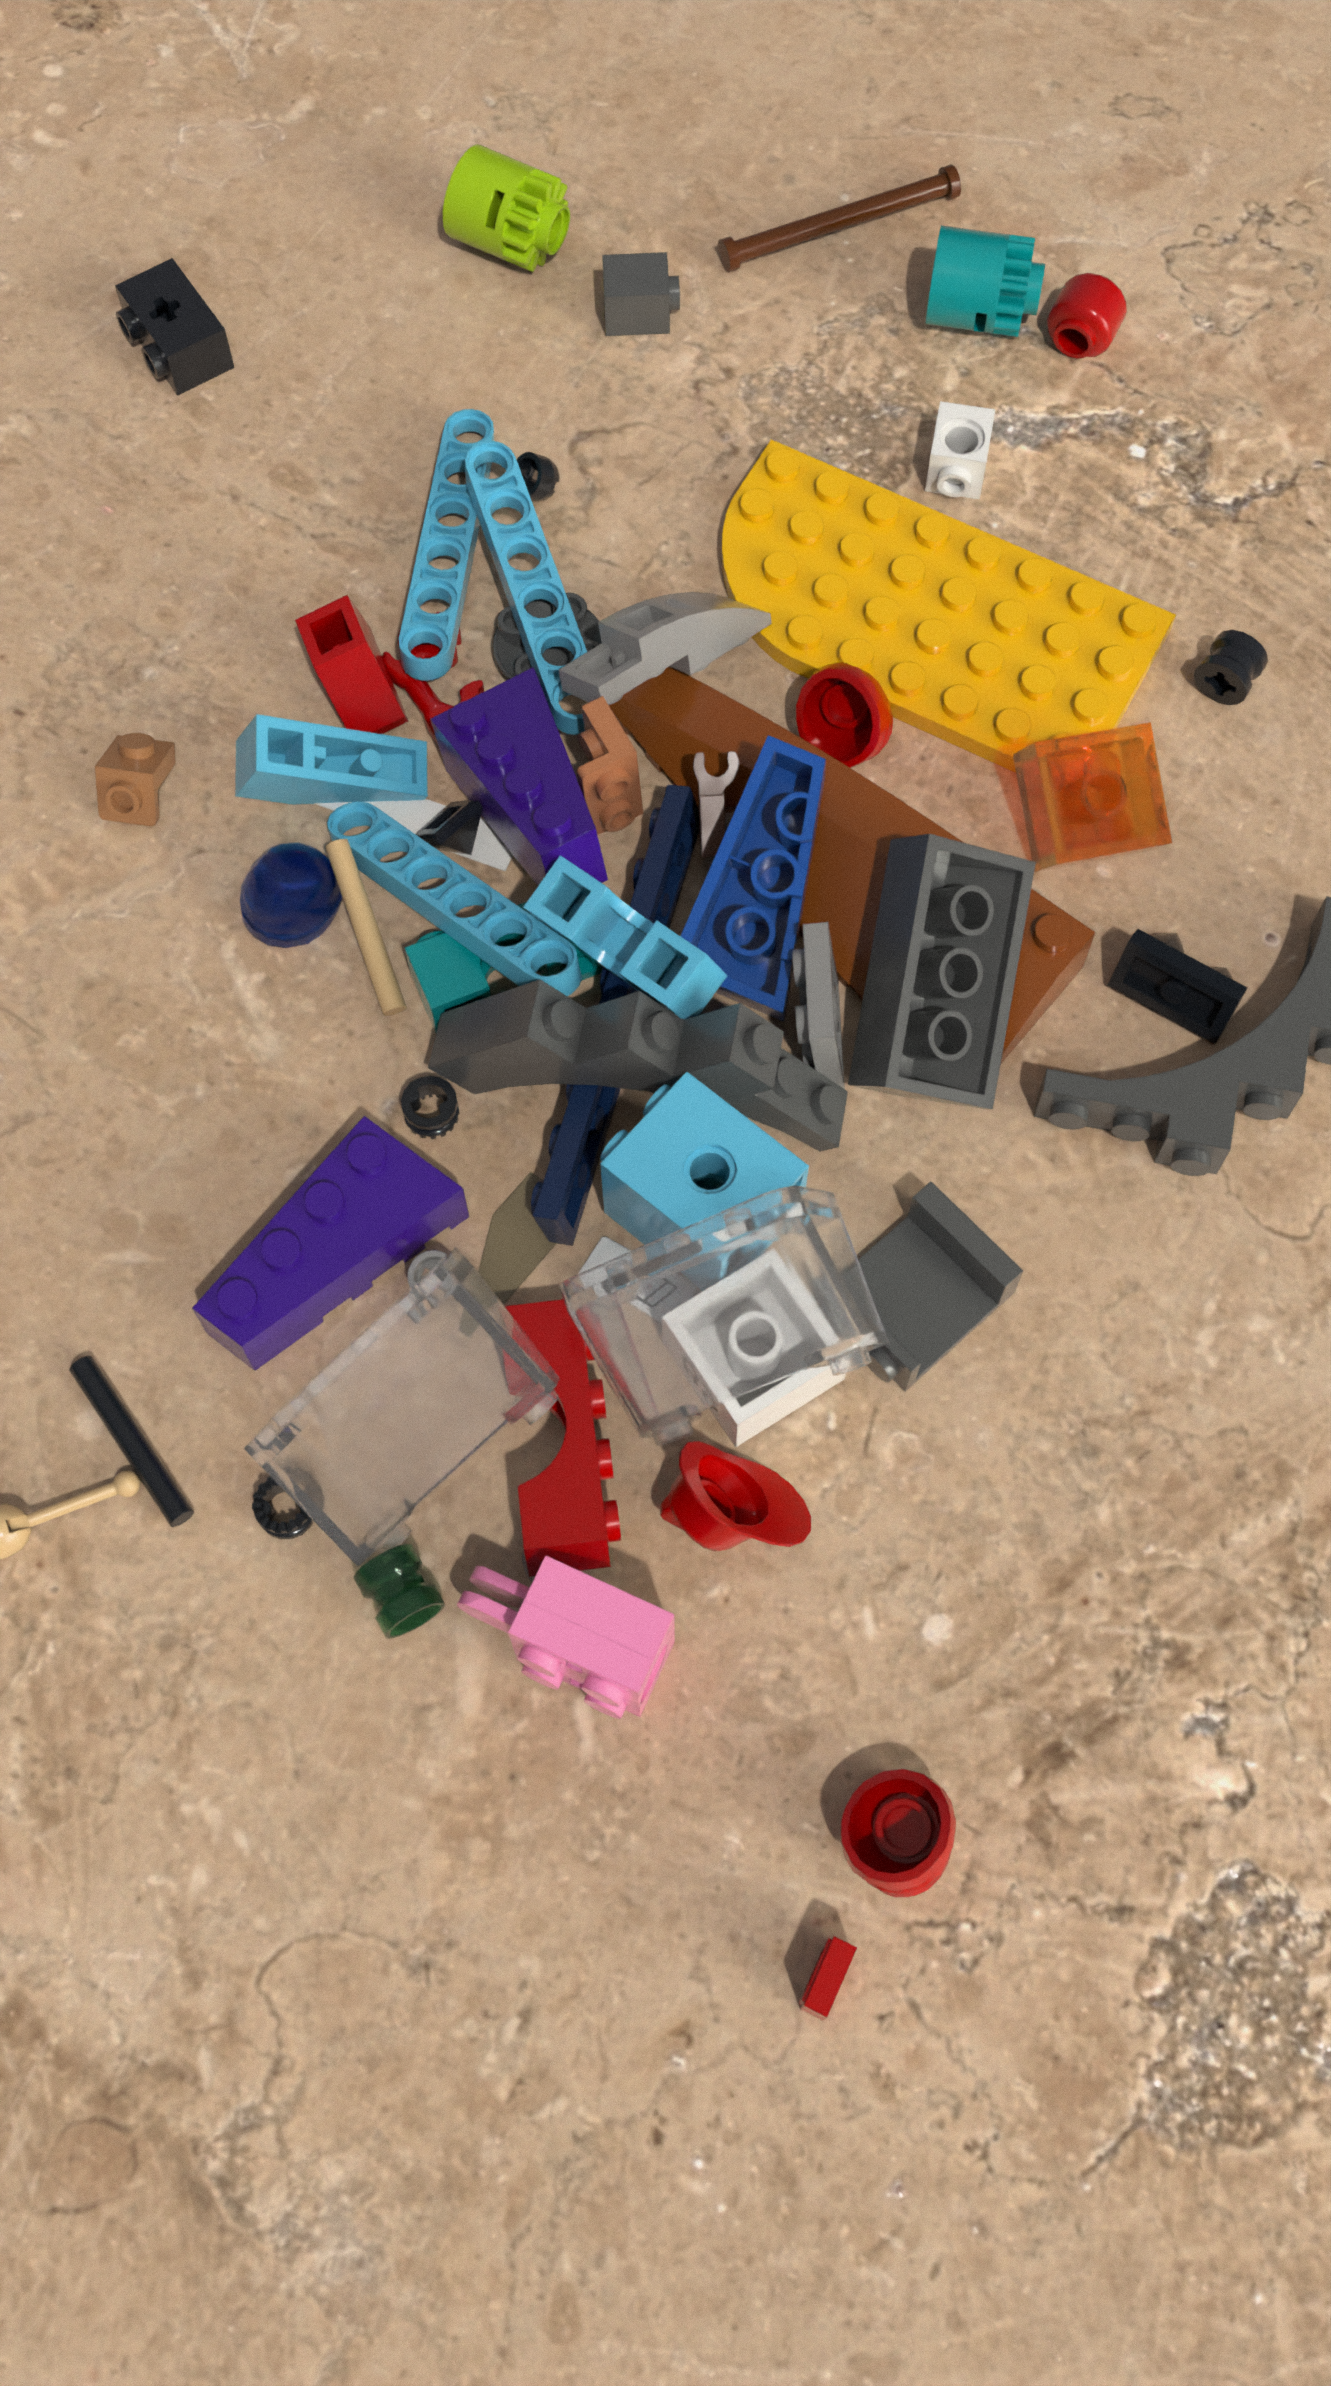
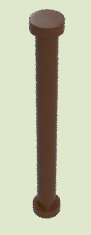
M950 164L941 167L938 175L735 241L731 236L720 239L718 241V252L721 263L726 272H731L740 268V262L942 196L946 200L957 198L961 194V181L958 171L954 165Z

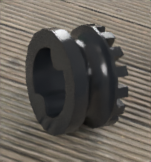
M419 1077L409 1083L403 1091L401 1106L405 1123L411 1129V1132L415 1135L419 1134L420 1138L426 1139L427 1136L431 1139H436V1136L439 1135L443 1137L447 1131L451 1132L454 1129L455 1123H458L460 1112L456 1092L451 1084L441 1077ZM426 1095H429V1098L433 1097V1095H436V1098L442 1097L444 1102L439 1105L440 1115L433 1118H424L415 1114V1111L421 1108L420 1098L424 1100Z
M278 1473V1476H270L266 1478L267 1481L258 1485V1490L253 1495L252 1509L256 1520L270 1536L278 1539H293L303 1535L312 1526L316 1517L317 1504L308 1485L301 1478H296L290 1473L289 1475ZM282 1492L298 1494L295 1503L301 1512L300 1514L297 1513L295 1515L296 1518L294 1520L290 1519L288 1523L274 1521L275 1512L270 1506V1501Z

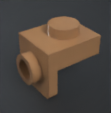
M129 733L123 736H116L95 765L98 813L102 820L154 826L160 818L158 789L176 764L174 742L154 740L152 736L144 733Z

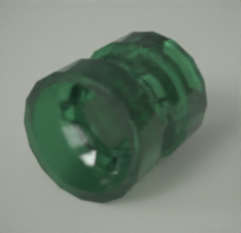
M412 1544L396 1546L381 1553L364 1564L353 1577L363 1597L373 1600L377 1606L378 1611L375 1619L386 1639H393L417 1629L434 1618L445 1607V1603L436 1586L424 1581L420 1573L423 1563Z

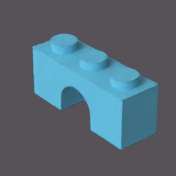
M561 855L523 906L536 919L568 940L580 952L635 990L642 992L673 1012L680 1019L686 1020L699 1016L727 977L721 968L702 950L659 921L653 923L617 897L607 886Z

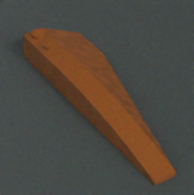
M670 666L659 676L646 680L624 694L618 702L609 705L626 735L632 734L645 749V757L659 773L664 771L675 785L691 787L697 807L698 782L693 772V759L696 753H704L706 772L711 776L717 777L722 775L727 769V752H736L739 759V771L734 781L724 789L725 807H737L768 735L826 759L825 781L799 935L803 938V924L828 922L838 980L844 987L849 985L863 1001L891 839L933 834L959 842L963 841L891 793L799 736L714 688ZM1032 888L1001 1064L1084 967L1095 935L1093 930Z

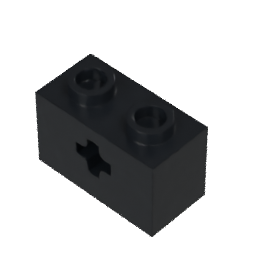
M173 258L115 285L122 307L121 310L116 312V317L124 335L130 343L139 341L142 345L141 351L145 362L154 377L159 379L164 376L177 395L235 368L225 328Z

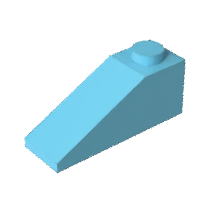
M256 714L236 740L235 796L292 805L425 800L428 797L427 741Z

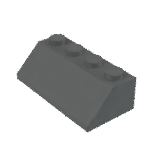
M933 834L891 839L850 1069L849 1086L908 1098L993 1109L1036 862Z

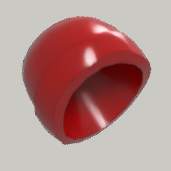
M844 662L828 664L815 671L801 688L796 704V722L800 738L850 768L872 759L888 743L893 729V715L890 702L880 683L866 671Z
M897 1769L882 1771L864 1781L855 1790L844 1809L841 1820V1844L844 1857L855 1874L884 1894L892 1897H912L930 1889L939 1880L948 1865L954 1845L956 1818L952 1801L936 1781L919 1772Z

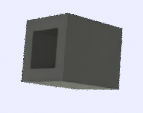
M667 252L602 255L606 336L670 334V310H680L679 275L669 276Z

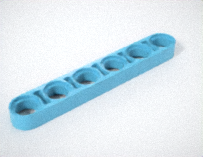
M474 409L457 411L449 416L444 424L399 635L401 666L406 674L422 681L435 680L444 676L450 670L453 663L480 522L466 484L458 485L447 480L452 474L465 472V457L468 450L475 444L482 441H494V427L491 418L484 412ZM464 432H476L484 436V438L475 443H463L456 439L458 435ZM492 462L479 465L475 471L481 477L489 479ZM454 513L467 518V521L463 524L453 527L445 526L438 522L444 515ZM439 556H450L459 561L454 567L444 570L436 569L429 565L434 558ZM431 599L444 600L450 604V607L441 613L431 614L420 609V606L425 601ZM422 643H431L441 648V651L436 656L425 659L415 657L410 653L415 646Z
M482 441L469 449L465 457L466 486L531 667L535 669L556 726L564 733L578 735L585 731L583 714L574 715L567 713L559 704L564 697L571 695L562 691L558 670L564 666L549 664L544 660L542 654L551 647L560 646L571 651L574 656L573 660L585 654L587 650L514 453L503 443ZM493 462L504 467L506 472L496 479H487L481 477L475 470L481 464ZM510 507L519 511L523 517L514 524L505 525L494 520L492 514L500 508ZM518 553H528L536 557L540 563L532 570L520 571L510 566L508 560ZM543 599L554 604L557 610L547 618H537L527 613L525 606L531 601Z
M352 802L338 807L330 814L327 825L331 840L348 839L359 871L512 982L522 986L540 979L566 996L573 994L579 987L582 976L576 948L568 940L376 806L367 802ZM354 827H370L367 831L358 835H343ZM399 851L408 853L397 861L388 863L380 861L382 857L390 853ZM442 878L446 880L436 888L427 890L417 888L419 884L429 879ZM473 905L485 907L476 916L467 918L456 916V913L465 907ZM517 933L525 936L516 945L505 947L495 944L504 935ZM559 962L567 965L562 972L556 975L541 976L535 973L541 966L548 963Z

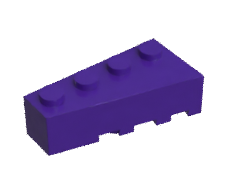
M534 667L430 719L446 771L469 800H478L483 806L481 813L483 818L537 886L560 855L599 882L603 883L608 880L596 827Z
M363 1116L192 1309L205 1332L256 1371L323 1323V1316L347 1299L355 1300L373 1287V1280L401 1260L406 1263L426 1249L425 1243L447 1227L452 1230L469 1218L464 1189L367 1117Z

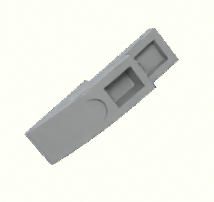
M675 593L644 600L598 622L602 643L558 670L562 691L587 702L603 696L608 705L614 704L624 694L646 680L662 674L669 666L689 675L704 670L708 667L709 663L734 647L745 644L750 637L771 625V614L734 599L712 593Z

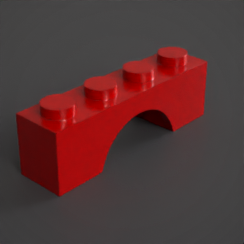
M579 1297L501 1306L505 1359L511 1395L532 1400L544 1406L556 1416L566 1431L563 1444L551 1464L540 1474L518 1486L523 1547L529 1577L536 1576L545 1556L579 1571L611 1567L608 1542L621 1541L617 1499L603 1501L601 1480L614 1479L610 1440L609 1438L596 1440L594 1429L595 1419L607 1418L602 1378L589 1380L587 1361L600 1360L595 1321L582 1322Z

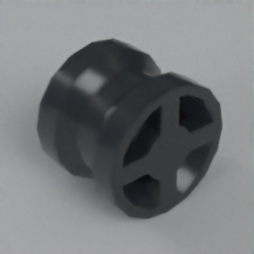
M1236 630L1223 631L1213 641L1210 648L1211 655L1203 658L1196 667L1194 679L1200 691L1208 698L1225 705H1238L1249 694L1252 687L1251 680L1259 677L1268 663L1267 652L1261 643L1244 632Z

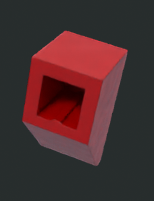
M348 595L295 620L312 665L346 729L384 734L409 722L372 630Z

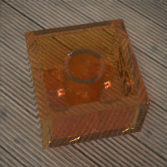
M1151 722L1035 742L1013 754L1032 861L1036 862L1034 872L1147 852L1172 843Z

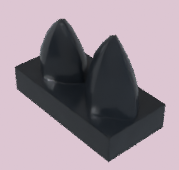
M1137 929L1128 941L1107 984L1111 988L1214 1044L1217 1043L1248 988L1233 980L1227 968H1210L1186 955L1177 933H1163L1151 936L1140 929Z

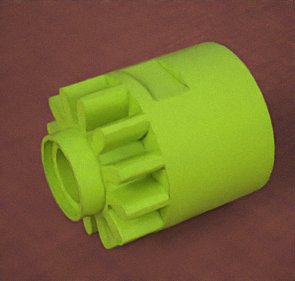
M473 145L458 161L448 183L443 204V227L445 233L450 238L534 272L537 265L543 266L545 264L546 253L554 255L560 249L567 235L570 223V210L567 207L568 201L563 199L567 191V185L562 183L559 177L485 146Z

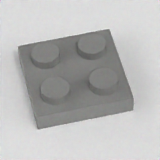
M828 922L803 924L804 948L793 949L794 979L796 987H799L800 1005L795 1007L798 1043L802 1044L803 1062L845 1089L839 980Z

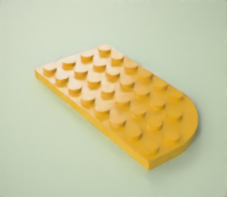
M772 439L733 496L725 516L722 532L721 563L728 598L771 614L772 624L753 635L752 639L772 659L788 670L808 679L815 671L828 664L844 662L858 667L872 675L880 683L889 699L894 718L1077 800L1170 633L1176 617L1174 613ZM1088 735L1093 736V737H1089V738H1091V739L1080 740V739H1082V738H1086L1085 736H1088ZM1067 738L1076 739V740L1071 741V742H1068V741L1057 742L1058 740H1062V739L1071 740V739H1067Z

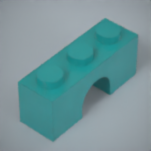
M526 902L521 903V904L518 905L520 908H522L523 910H525L526 912H528V911L523 907V906L526 904ZM434 931L421 937L416 944L405 947L411 978L435 1033H437L441 1013L491 996L487 979L495 969L445 932ZM517 933L504 935L495 944L505 947L516 945L525 936ZM576 949L582 980L602 973L603 967ZM552 962L541 966L538 971L542 976L556 975L562 972L567 965Z

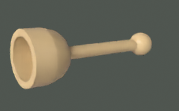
M122 1471L115 1477L112 1483L26 1514L16 1505L0 1504V1560L21 1551L29 1541L31 1527L115 1495L122 1497L135 1495L141 1485L138 1475L132 1471Z

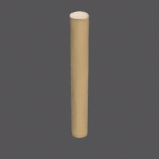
M348 839L332 841L325 846V850L384 1016L398 1014L406 1010L407 1007Z

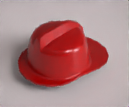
M701 1441L687 1442L679 1451V1468L681 1473L673 1482L669 1494L661 1503L659 1509L660 1516L663 1520L684 1530L693 1541L703 1548L714 1552L727 1550L751 1538L772 1545L791 1547L803 1543L811 1532V1515L804 1499L788 1481L775 1471L756 1462L725 1453Z

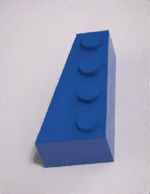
M768 735L684 926L681 937L706 953L727 975L715 993L784 1022L793 973V949H797L825 781L826 759Z

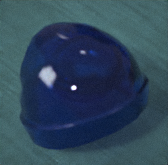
M301 842L280 843L267 849L252 864L241 885L240 906L242 921L254 938L268 946L290 948L309 944L321 936L331 925L342 902V895L329 858L317 848Z

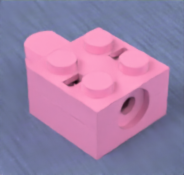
M545 1556L530 1587L484 1566L475 1567L469 1581L483 1592L518 1608L519 1611L517 1612L471 1591H463L457 1606L468 1615L509 1634L516 1658L524 1664L521 1670L524 1675L555 1690L559 1689L562 1681L577 1687L587 1693L584 1698L586 1704L611 1717L621 1719L625 1710L641 1717L675 1643V1614L548 1556Z

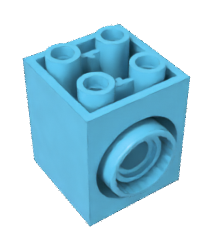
M688 1072L672 1087L668 1084L661 1086L647 1102L643 1110V1119L629 1133L626 1130L619 1131L608 1142L600 1156L602 1161L600 1166L604 1213L703 1292L766 1255L803 1213L809 1165Z

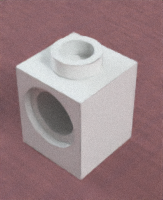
M940 401L925 487L926 492L944 494L949 497H966L980 500L995 409Z

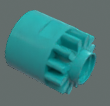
M941 225L925 324L1018 337L1022 315H1037L1045 264L1032 262L1035 238Z

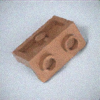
M602 696L581 706L585 731L578 734L581 747L589 761L577 769L578 783L596 827L597 835L606 831L616 832L630 825L636 817L644 814L637 751Z

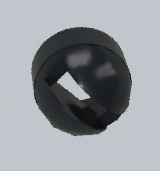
M532 452L521 454L517 458V463L531 500L543 501L548 499L555 493L553 489L556 482H559L560 479L557 466L552 460L543 455ZM535 470L538 471L537 480L532 478Z

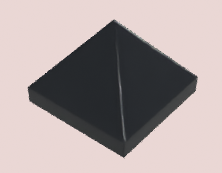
M478 800L451 802L419 830L416 835L437 850L472 855L483 806Z

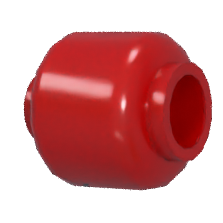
M1093 273L1077 274L1069 279L1063 286L1047 316V330L1055 346L1063 354L1076 359L1097 357L1104 353L1112 343L1127 313L1126 300L1121 289L1107 277Z

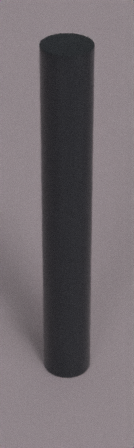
M85 1356L78 1359L69 1368L70 1373L169 1525L177 1527L192 1517L194 1514L193 1509L93 1357Z

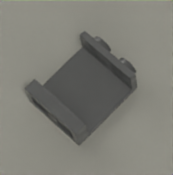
M930 1181L912 1197L908 1216L837 1279L829 1271L819 1279L815 1302L819 1305L817 1306L818 1310L834 1333L839 1336H844L847 1333L864 1350L862 1357L877 1377L887 1383L893 1379L906 1392L1015 1293L1023 1270Z

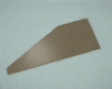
M532 1172L526 1176L492 1215L463 1334L472 1341L557 1244L548 1241L532 1215L531 1197L536 1183L542 1180Z

